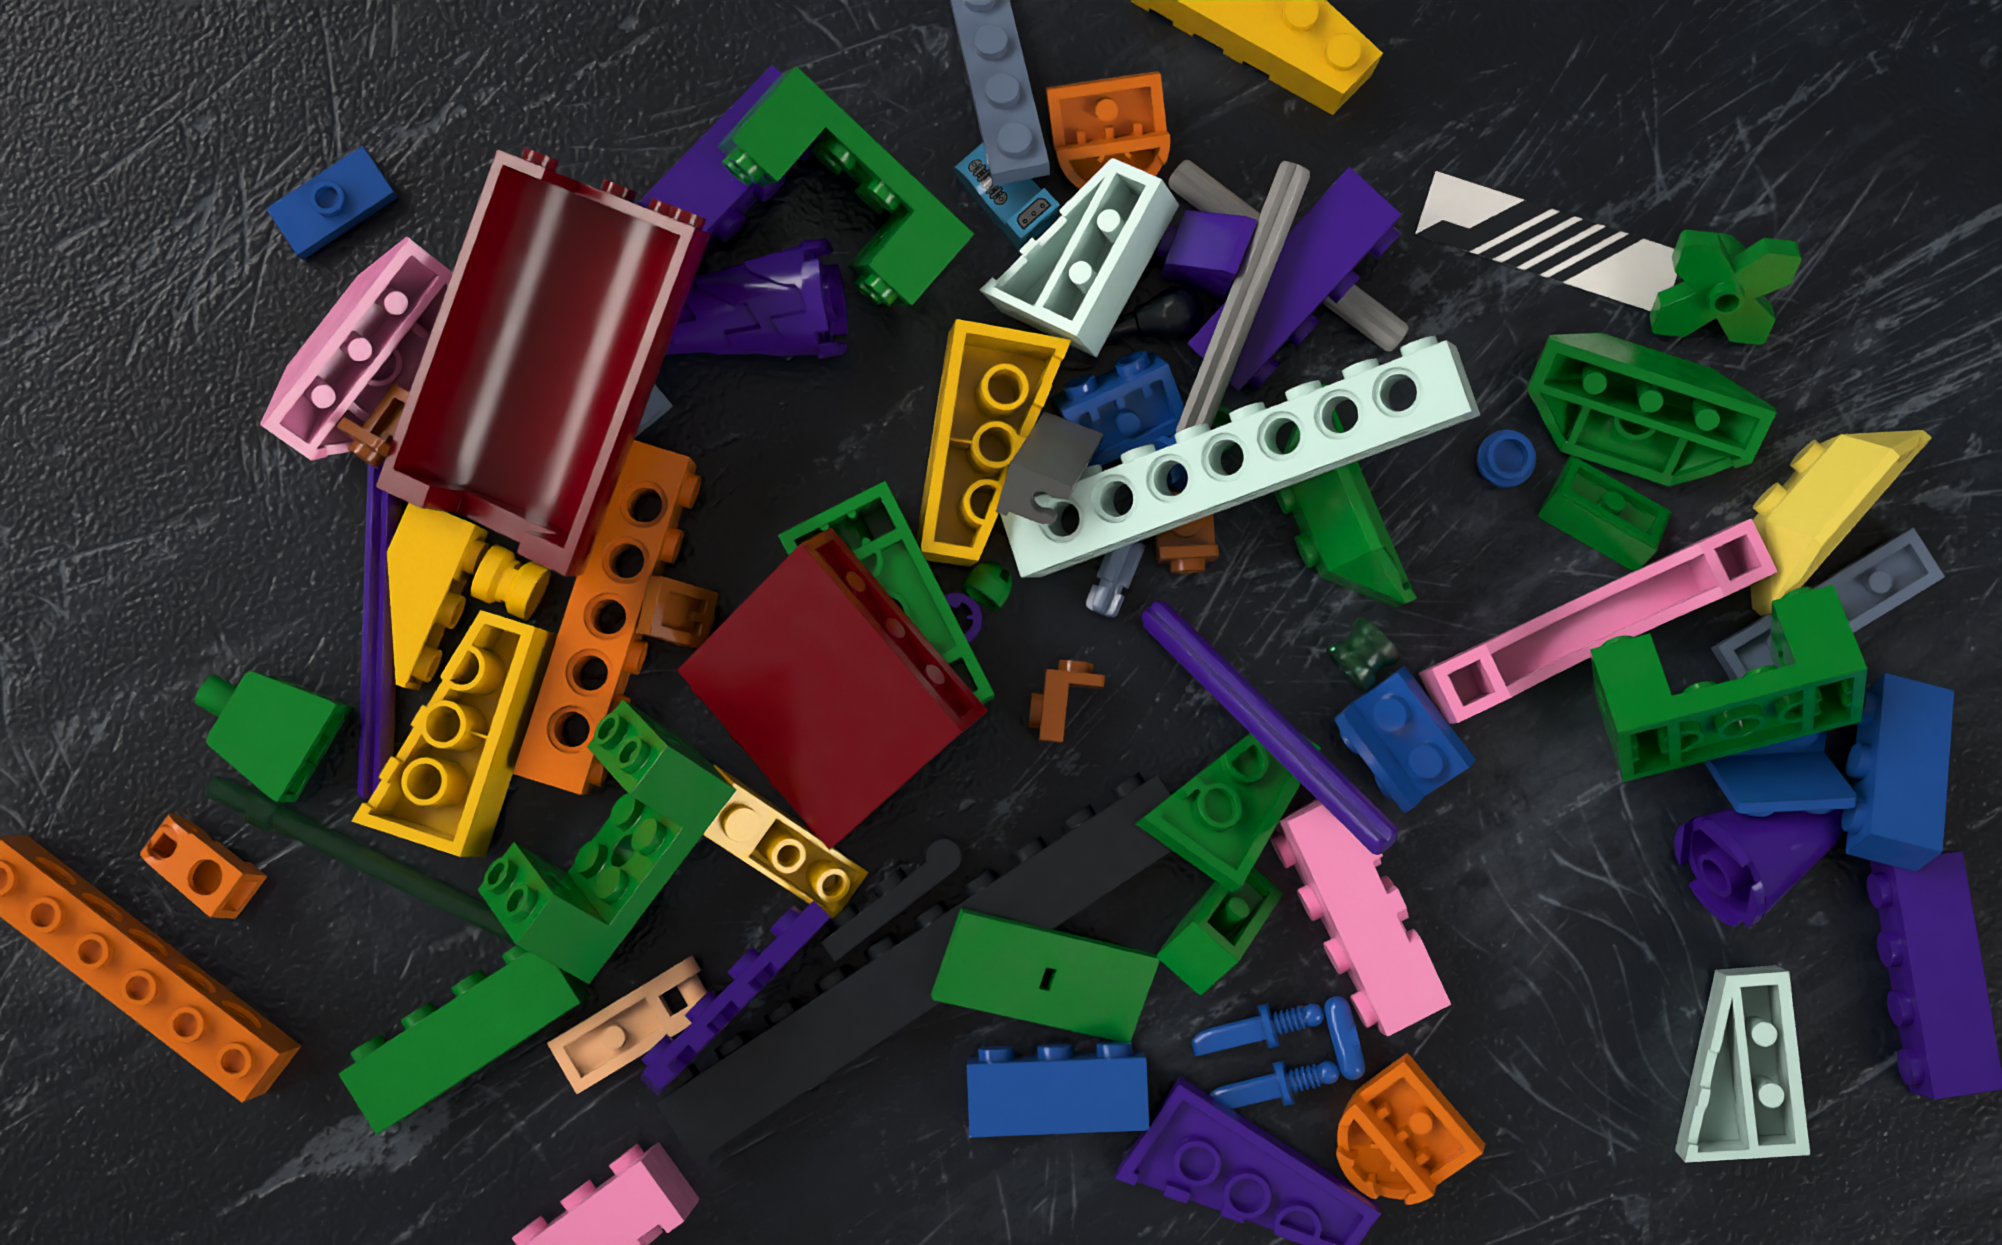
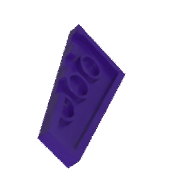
M1180 1076L1150 1119L1149 1130L1141 1132L1116 1169L1115 1179L1134 1186L1136 1182L1162 1190L1163 1196L1186 1204L1190 1200L1221 1211V1216L1240 1223H1244V1220L1259 1224L1273 1229L1274 1234L1302 1245H1359L1381 1214L1380 1205Z

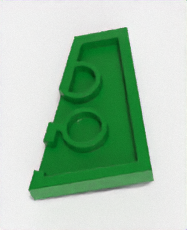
M1249 733L1135 824L1226 889L1234 892L1242 887L1301 783ZM1305 737L1319 751L1321 750V747Z

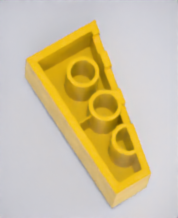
M1131 0L1132 3L1148 12L1152 9L1172 20L1173 26L1192 37L1195 33L1222 48L1224 55L1242 64L1245 61L1269 75V80L1331 115H1334L1371 77L1383 55L1369 39L1327 0Z
M960 319L955 320L948 332L916 542L926 560L964 567H971L979 561L998 516L996 509L1010 462L1035 426L1071 339Z
M480 610L440 675L442 679L441 684L427 706L422 705L410 724L414 728L396 757L391 756L378 776L382 780L368 803L361 804L352 822L459 857H486L558 634Z

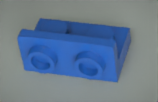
M1137 351L1125 355L1115 362V369L1096 377L1093 374H1086L1073 378L1062 386L1063 392L1051 397L1054 408L1062 418L1104 434L1098 452H1095L1087 467L1094 465L1103 466L1121 458L1120 455L1127 451L1152 444L1160 436L1168 437L1176 433L1177 425L1185 407L1169 364L1155 352L1147 354L1146 351Z
M1403 666L1352 701L1335 717V722L1340 728V734L1346 746L1363 758L1375 774L1377 786L1382 794L1390 801L1396 802L1404 813L1416 807L1424 796L1468 769L1476 760L1406 666Z

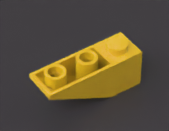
M408 503L387 550L396 685L419 690L422 682H430L438 670L442 659V651L437 648L446 628L452 629L458 623L466 603V598L461 595L469 575H475L482 559L489 550V544L484 542L488 531L444 511L422 509L411 503Z
M714 764L713 767L736 789V792L703 835L805 902L811 904L815 901L832 919L837 916L865 879L868 872L836 848L832 847L829 850L818 836L813 834L808 828Z

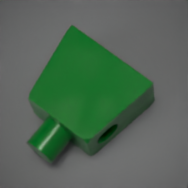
M249 670L243 676L237 687L216 674L209 676L199 688L194 701L196 705L218 717L207 735L206 743L276 802L297 801L353 708L340 700L273 675Z

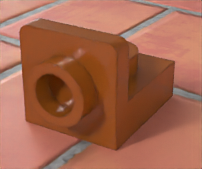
M1171 492V493L1176 496V495L1180 494L1181 492ZM1211 514L1155 535L1156 565L1170 564L1171 573L1174 574L1206 571L1205 562H1214L1219 557L1218 544H1215L1214 515Z
M649 575L636 633L663 640L667 644L698 649L709 638V634L713 629L715 607L719 593L663 576Z

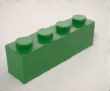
M516 945L502 955L503 960L507 964L489 977L486 976L483 969L466 977L451 988L456 996L455 999L439 1009H436L432 1001L418 1008L401 1020L406 1029L388 1042L380 1034L359 1046L350 1053L355 1063L338 1074L377 1135L591 998L580 979Z

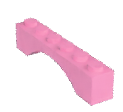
M1751 518L1720 530L1429 667L1418 674L1431 701L1448 724L1459 723L1590 658V649L1600 647L1611 638L1622 635L1635 637L1688 612L1726 597L1778 571Z

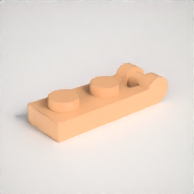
M693 955L547 1043L576 1094H579L645 1054L666 1034L673 1037L691 1024L685 1015L707 993L696 974L701 969ZM677 986L688 1006L673 1014L662 994Z

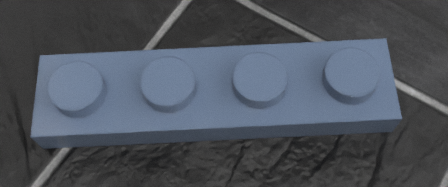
M950 0L993 186L1050 175L1047 151L1010 0Z
M1913 527L1895 535L1813 585L1812 588L1818 589L1834 584L1854 633L1945 576ZM1771 614L1762 616L1711 647L1730 680L1742 678L1747 672L1757 667L1774 665L1770 656Z

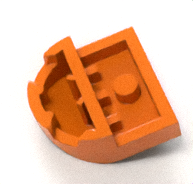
M1154 71L1045 87L1053 152L1059 167L1067 179L1078 189H1081L1111 158L1153 176H1156L1162 165L1166 164L1170 151V134L1167 132L1160 72Z
M1406 1053L1363 1084L1352 1095L1338 1124L1336 1156L1347 1179L1366 1196L1372 1199L1383 1196L1391 1199L1405 1200L1406 1205H1412L1434 1196L1438 1184L1483 1154L1485 1143L1412 1057Z

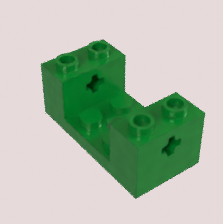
M795 66L773 82L717 146L727 156L722 161V164L736 179L747 187L752 182L763 187L778 182L810 144L814 142L816 146L812 152L821 163L835 174H839L842 170L849 174L860 185L855 190L856 194L872 210L878 214H882L887 210L891 214L888 220L847 265L858 276L854 280L853 285L877 306L882 302L888 306H912L974 233L808 76Z
M886 481L778 535L789 556L801 543L832 527L891 598L903 607L904 613L980 702L985 704L994 699L995 694Z
M1834 584L1818 589L1812 587L1797 588L1786 593L1781 599L1773 600L1770 656L1774 665L1757 667L1747 672L1742 678L1719 684L1712 681L1699 682L1687 687L1681 694L1672 696L1650 633L1638 637L1630 635L1617 636L1607 640L1600 647L1590 649L1596 701L1623 782L1862 722L1867 666Z
M624 699L613 713L606 715L600 721L595 730L594 738L587 748L628 794L623 795L617 800L608 820L592 841L587 842L579 850L570 870L565 872L514 842L503 857L498 858L491 864L485 874L484 882L478 888V891L516 945L588 984L591 983L736 792V789L691 743Z

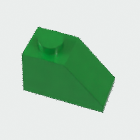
M1254 867L1251 869L1242 887L1234 892L1229 891L1215 881L1180 921L1156 957L1201 996L1240 961L1283 895V892Z

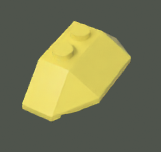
M1924 430L1841 434L1822 443L1813 440L1807 444L1790 463V466L1796 471L1784 485L1781 486L1778 482L1773 484L1753 505V509L1758 512L1753 522L1778 572L1750 585L1752 609L1760 616L1771 614L1773 600L1781 599L1786 593L1801 588L1932 437Z

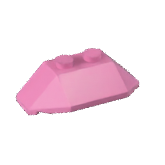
M405 237L355 278L290 361L260 424L310 460L325 458L327 455L350 452L348 448L353 440L336 426L345 417L362 427L393 383L410 392L453 272L410 238Z

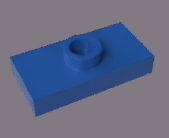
M361 146L266 209L297 256L304 260L399 197L369 152Z

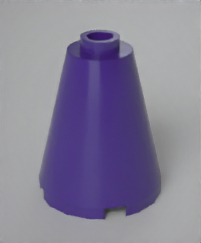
M1733 807L1692 818L1679 826L1674 837L1675 855L1679 866L1689 862L1696 879L1688 883L1694 895L1712 915L1724 924L1732 927L1741 922L1745 923V927H1749L1760 921L1845 834L1846 831L1841 827L1843 809H1834L1826 814H1814L1806 811L1774 812L1765 817H1755L1738 813Z

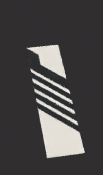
M1435 171L1415 233L1416 235L1651 311L1658 292L1674 286L1677 277L1672 261L1673 248Z

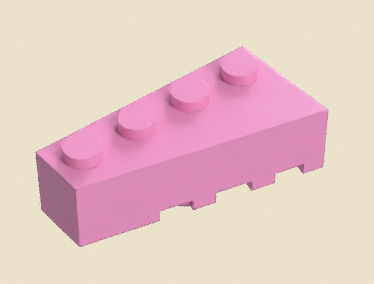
M1317 798L1284 814L1276 826L1278 833L1270 837L1272 845L1285 868L1292 865L1295 866L1304 884L1303 887L1297 889L1299 899L1312 921L1321 918L1331 938L1324 942L1323 945L1338 974L1340 975L1348 971L1358 991L1351 995L1350 999L1363 1025L1366 1028L1375 1025L1377 1031L1388 1037L1451 1005L1421 937L1414 929L1406 931L1402 923L1409 916L1399 889L1387 875L1380 878L1375 867L1381 865L1380 858L1383 855L1372 854Z
M659 1142L646 1152L642 1150L639 1144H636L609 1165L615 1175L597 1188L589 1179L560 1201L566 1210L549 1224L541 1215L514 1235L512 1240L516 1245H649L663 1232L662 1228L669 1233L684 1222L700 1199Z

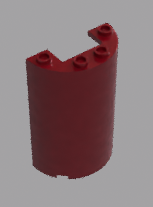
M524 147L521 158L497 149L376 487L422 509L458 513L520 542L517 554L564 576L583 575L708 243L710 233L702 231L706 218L651 198L647 209L634 204L637 195L636 191L606 179L603 180L599 190L556 173L559 161Z

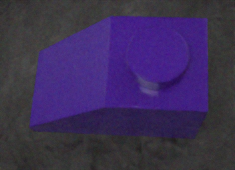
M1185 210L1179 227L1172 224L1168 225L1155 255L1165 259L1160 277L1224 301L1258 220L1241 215Z

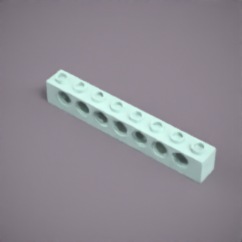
M1436 336L1416 340L1401 347L1402 357L1391 362L1379 365L1378 359L1374 358L1356 363L1342 370L1344 379L1322 388L1320 381L1317 380L1296 386L1285 392L1288 401L1268 409L1265 408L1264 402L1244 406L1229 414L1231 423L1210 430L1208 423L1184 429L1174 435L1176 444L1156 451L1154 444L1132 449L1120 455L1123 464L1102 471L1101 465L1086 467L1073 488L1069 500L1052 498L1045 492L1034 493V499L1038 505L1044 508H1051L1058 513L1054 523L1040 524L1011 512L1007 516L1000 514L1021 578L1046 576L1480 416L1457 347L1447 340L1438 343ZM1411 378L1417 388L1416 399L1408 409L1395 411L1389 402L1390 389L1398 380ZM1352 400L1358 409L1357 422L1349 431L1339 433L1332 424L1333 410L1342 401ZM1293 421L1300 430V442L1295 450L1284 455L1277 448L1276 434L1283 424ZM1236 442L1242 448L1244 460L1241 468L1236 473L1228 475L1221 466V455L1229 444ZM1181 463L1187 471L1188 482L1185 489L1175 496L1168 489L1167 475L1174 465ZM1127 484L1133 493V504L1126 514L1120 515L1114 507V494L1121 485ZM1073 504L1079 512L1080 521L1076 531L1068 535L1062 527L1061 517L1065 508Z

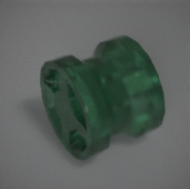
M1362 617L1357 618L1350 625V634L1343 641H1334L1326 649L1328 656L1352 682L1365 691L1376 682V673L1383 666H1393L1401 658L1399 652L1389 639L1373 624Z

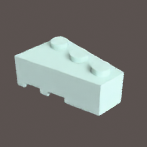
M1111 158L1059 210L1062 216L1037 241L1031 238L1019 250L1022 256L997 280L992 277L980 291L1002 313L1050 336L1071 339V346L1097 357L1176 213L1179 204L1162 179Z
M1776 965L1715 970L1675 1151L1685 1163L1810 1155L1789 971Z

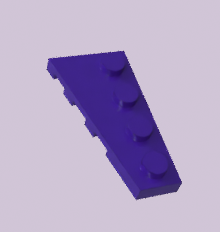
M815 901L803 912L794 904L771 927L770 931L777 938L761 954L753 947L749 949L727 972L734 981L718 997L709 990L685 1015L691 1024L675 1040L666 1034L641 1059L647 1066L642 1072L641 1080L658 1096L808 943L831 917Z

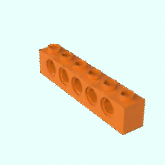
M636 440L633 441L585 572L576 578L513 774L580 795H591L594 785L603 786L609 771L587 746L594 738L595 730L600 721L606 715L613 713L623 699L630 703V697L623 696L630 673L638 675L645 661L648 642L641 640L643 635L636 633L648 578L649 575L662 576L666 562L675 563L684 536V531L677 529L684 507L692 509L701 485V476L695 474L697 465L690 457ZM647 494L659 495L662 500V509L658 517L650 522L637 521L634 514L637 501ZM628 549H640L644 556L642 570L634 577L621 578L617 572L619 556ZM619 603L626 612L625 624L618 632L605 634L599 626L600 613L606 606ZM600 658L607 666L608 676L600 688L589 691L582 683L581 672L588 661ZM575 714H582L589 723V735L584 743L573 747L565 740L563 727L568 718Z
M28 835L0 836L1 918L241 1103L261 1096L268 1091L301 1048L300 1044Z

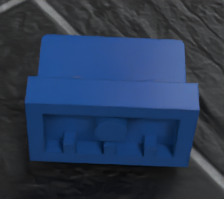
M1827 731L1704 762L1728 801L1738 813L1755 817H1765L1774 812L1806 811L1814 814H1826L1834 809L1856 807L1857 794L1824 752Z

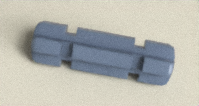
M1132 506L1125 507L1122 515L1126 514ZM1142 540L1105 554L1096 576L1101 579L1098 586L1092 585L1086 600V606L1090 610L1106 617L1118 615L1125 598L1121 595L1123 587L1129 588L1146 547L1141 543Z

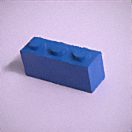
M1884 673L1865 691L1862 722L1855 723L1857 725L1856 743L1849 753L1846 764V773L1848 777H1852V789L1857 794L1855 808L1843 809L1841 827L1844 831H1848L1845 854L1916 872L1943 852L1954 690Z
M1111 1041L1097 1043V1053H1073L1072 1044H1044L1037 1046L1038 1055L1014 1056V1047L988 1046L978 1048L979 1057L967 1058L969 1137L1149 1130L1146 1056L1143 1051H1132V1042Z

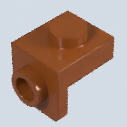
M393 383L362 427L343 417L336 427L353 440L348 450L367 464L379 469L387 457L410 392Z
M1059 660L1058 670L1046 669L1043 694L1032 693L1028 727L1039 729L1038 741L1060 744L1063 742L1069 686L1098 690L1104 688L1105 675L1093 674V663Z

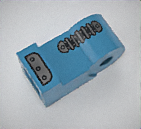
M983 142L953 168L963 187L1018 251L1031 238L1036 241L1059 219L1060 204L1045 188L1041 190L1032 179L993 186Z

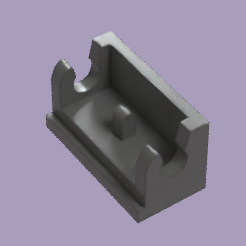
M1045 411L1010 462L996 512L1005 516L1011 512L1040 524L1054 523L1058 513L1051 508H1044L1038 505L1034 499V493L1045 492L1052 498L1069 500L1073 488L1095 452H1098L1104 434Z

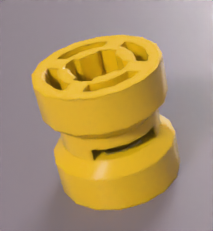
M495 544L485 554L475 573L470 590L471 596L488 604L496 601L500 603L505 602L508 613L527 621L536 611L546 592L551 569L534 561L522 566V562L516 560L514 552Z

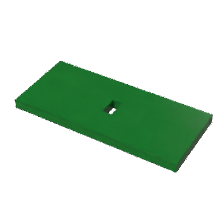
M961 908L931 997L939 1002L1110 1040L1130 1042L1160 960L1156 957L1157 954ZM1046 967L1053 969L1047 986L1040 985Z

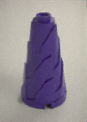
M826 238L800 241V246L747 260L743 264L730 266L724 270L695 276L666 355L712 353L717 355L766 354L772 356L818 355V359L843 355L847 344L844 341H833L835 335L848 334L846 298L838 263L823 265L821 255L835 252L830 242Z

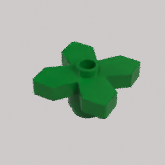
M1695 230L1682 231L1672 254L1674 272L1684 282L1658 292L1649 315L1652 332L1660 335L1686 337L1717 318L1730 342L1764 344L1776 319L1772 304L1763 295L1792 283L1801 263L1798 243L1791 240L1763 238L1746 249L1735 237L1726 233Z

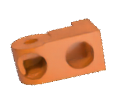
M174 813L168 814L140 851L142 858L154 870L211 918L236 919L268 877L251 862L242 861L220 842L214 841L199 826Z

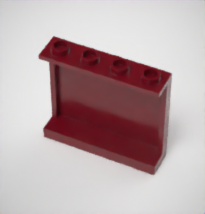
M832 527L801 543L677 670L691 686L693 693L708 706L728 730L731 738L746 751L766 775L769 783L785 797L804 820L807 828L818 836L829 850L858 828L863 820L955 738L988 712L986 707Z

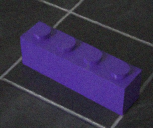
M773 65L758 78L636 204L648 209L651 198L706 218L702 231L710 233V237L696 275L706 263L704 255L718 240L725 243L733 238L746 221V217L743 214L758 199L762 202L769 200L785 181L786 177L783 175L776 183L760 187L752 182L747 187L723 166L722 161L727 156L717 147L773 82L782 75ZM812 142L799 159L805 161L813 155L812 150L816 144Z
M1350 166L1287 234L1229 381L1238 391H1241L1248 383L1257 390L1280 365L1272 357L1285 342L1289 340L1297 347L1320 322L1312 313L1322 302L1329 297L1337 304L1360 279L1353 271L1358 263L1368 253L1377 260L1401 235L1394 225L1402 214ZM1225 303L1187 343L1203 359Z
M1943 850L1941 854L1916 872L1870 860L1872 874H1869L1867 878V890L1872 905L1879 912L1882 932L1877 937V948L1882 963L1889 970L1892 991L1888 993L1887 1006L1893 1023L1899 1027L1902 1050L1898 1052L1897 1063L1903 1081L1909 1086L1910 1092L1934 1100L2002 1090V1070L1963 851Z

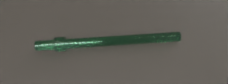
M218 775L208 785L206 797L244 814L245 822L265 832H269L273 828L516 946L489 906L284 808L285 802H276L262 791L255 794Z

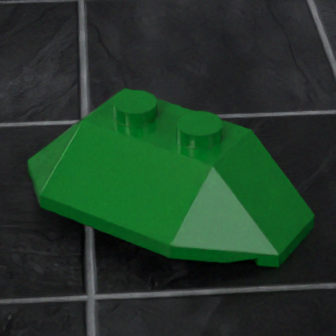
M1604 333L1549 335L1527 386V391L1536 404L1559 451L1669 487L1706 477L1732 466L1738 468L1752 464L1777 413L1775 407L1710 367Z
M1334 409L1332 424L1337 432L1344 433V429ZM1296 423L1284 449V455L1295 450L1300 442V430ZM1357 461L1274 491L1283 513L1287 515L1293 512L1301 534L1295 536V541L1305 565L1308 568L1316 566L1321 578L1394 608L1417 599Z

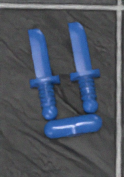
M1341 996L1329 998L1325 1002L1324 1011L1318 1004L1310 1003L1304 1008L1297 1006V1009L1293 1007L1291 1011L1285 1009L1286 1012L1281 1010L1279 1014L1274 1012V1015H1272L1269 1003L1258 1005L1257 1008L1260 1016L1208 1028L1196 1034L1192 1039L1194 1056L1261 1040H1266L1269 1049L1280 1046L1277 1033L1283 1035L1282 1032L1287 1034L1289 1030L1294 1032V1029L1299 1031L1302 1028L1304 1030L1306 1026L1316 1027L1326 1017L1338 1066L1334 1062L1324 1061L1317 1066L1315 1064H1312V1067L1307 1065L1305 1069L1304 1066L1300 1070L1298 1068H1295V1071L1290 1069L1287 1073L1284 1060L1272 1063L1274 1074L1224 1085L1209 1094L1230 1109L1280 1097L1283 1106L1295 1104L1292 1091L1297 1093L1299 1089L1304 1091L1303 1088L1309 1090V1087L1312 1086V1089L1316 1085L1321 1087L1323 1083L1333 1084L1338 1080L1340 1072L1346 1079L1357 1080L1364 1075L1366 1070L1351 1007L1348 1001Z

